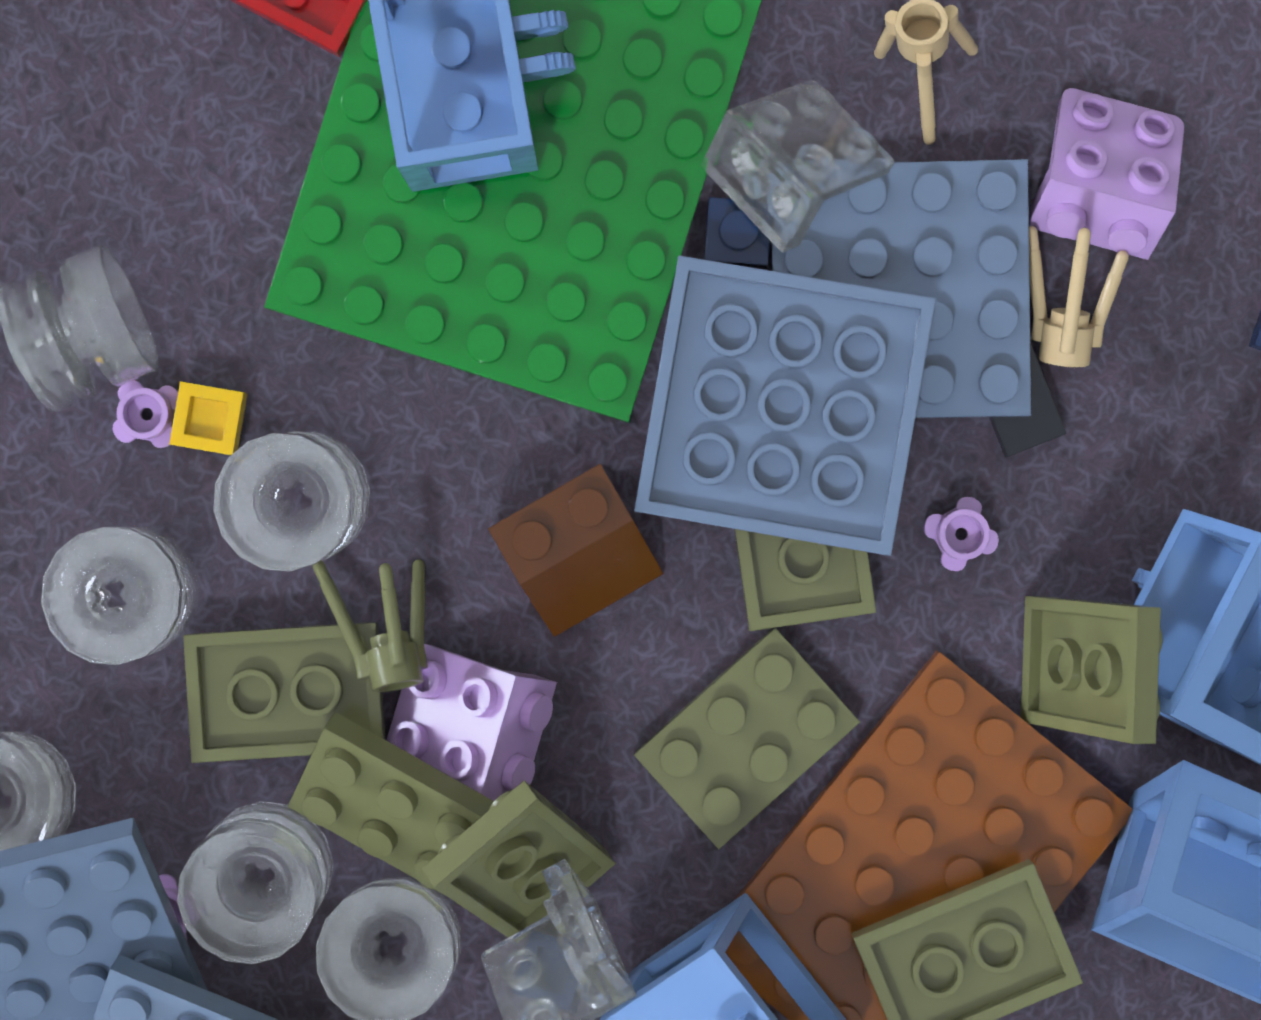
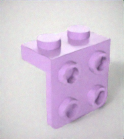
M1075 88L1066 89L1058 104L1049 169L1030 206L1029 226H1034L1042 232L1072 240H1077V234L1081 228H1088L1091 232V245L1113 250L1117 253L1119 251H1126L1128 255L1148 260L1176 213L1184 137L1183 121L1175 115Z
M424 644L428 668L422 670L424 682L413 687L401 689L386 741L493 801L503 793L515 789L523 781L530 785L535 773L534 759L541 735L552 716V698L557 682L533 674L501 670L439 647Z

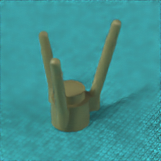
M417 559L412 565L410 640L408 631L401 630L392 567L388 563L380 565L381 594L387 633L371 637V650L366 651L325 563L322 560L313 562L312 567L320 587L353 655L358 680L370 678L373 692L396 691L423 683L422 670L428 668L424 648V562Z

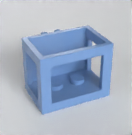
M368 0L397 169L411 191L538 171L524 82L557 77L573 72L576 68L573 54L567 52H551L540 56L519 59L517 41L554 36L559 32H563V30H567L569 27L566 12L552 10L512 17L510 0Z
M1183 509L1151 572L1138 568L1132 579L1142 589L1134 605L1161 608L1160 628L1163 643L1159 653V715L1214 744L1261 765V532Z
M1182 760L1134 790L1128 804L1132 811L1126 825L1120 831L1091 930L1261 1004V794Z
M744 893L636 966L630 972L599 1020H778L725 953L734 936L739 931L810 1020H846V1018L748 894Z

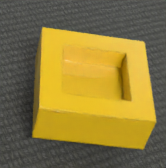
M180 381L169 445L237 456L248 394Z

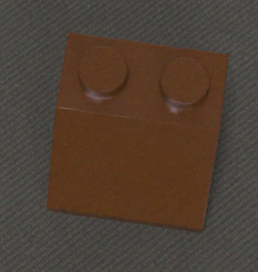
M601 464L488 528L520 586L554 637L663 575L661 568Z

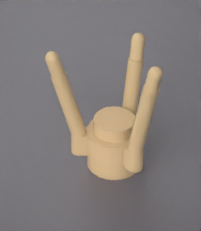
M910 0L898 12L890 10L885 14V28L877 42L874 55L878 59L884 58L896 39L902 56L917 64L923 141L925 144L931 145L936 139L932 62L940 58L948 48L949 32L960 47L970 56L978 53V46L959 21L958 8L956 6L948 5L943 8L939 2L934 0Z
M1029 226V284L1033 312L1030 339L1041 342L1039 360L1048 364L1064 367H1086L1090 365L1092 347H1101L1104 325L1129 258L1126 251H1119L1116 254L1089 323L1090 313L1081 310L1091 232L1088 228H1081L1077 234L1066 308L1051 309V317L1049 319L1047 317L1038 231L1036 227Z

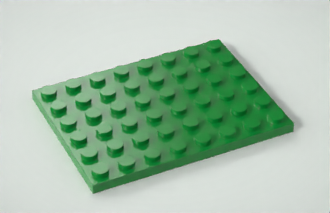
M367 0L350 32L264 308L628 423L675 277L678 255L681 256L762 0H510L512 17L560 10L566 12L569 27L567 30H563V32H559L554 36L518 40L519 59L540 56L551 52H567L573 54L576 68L573 72L557 77L524 82L538 171L414 192L411 191L397 169L369 1Z

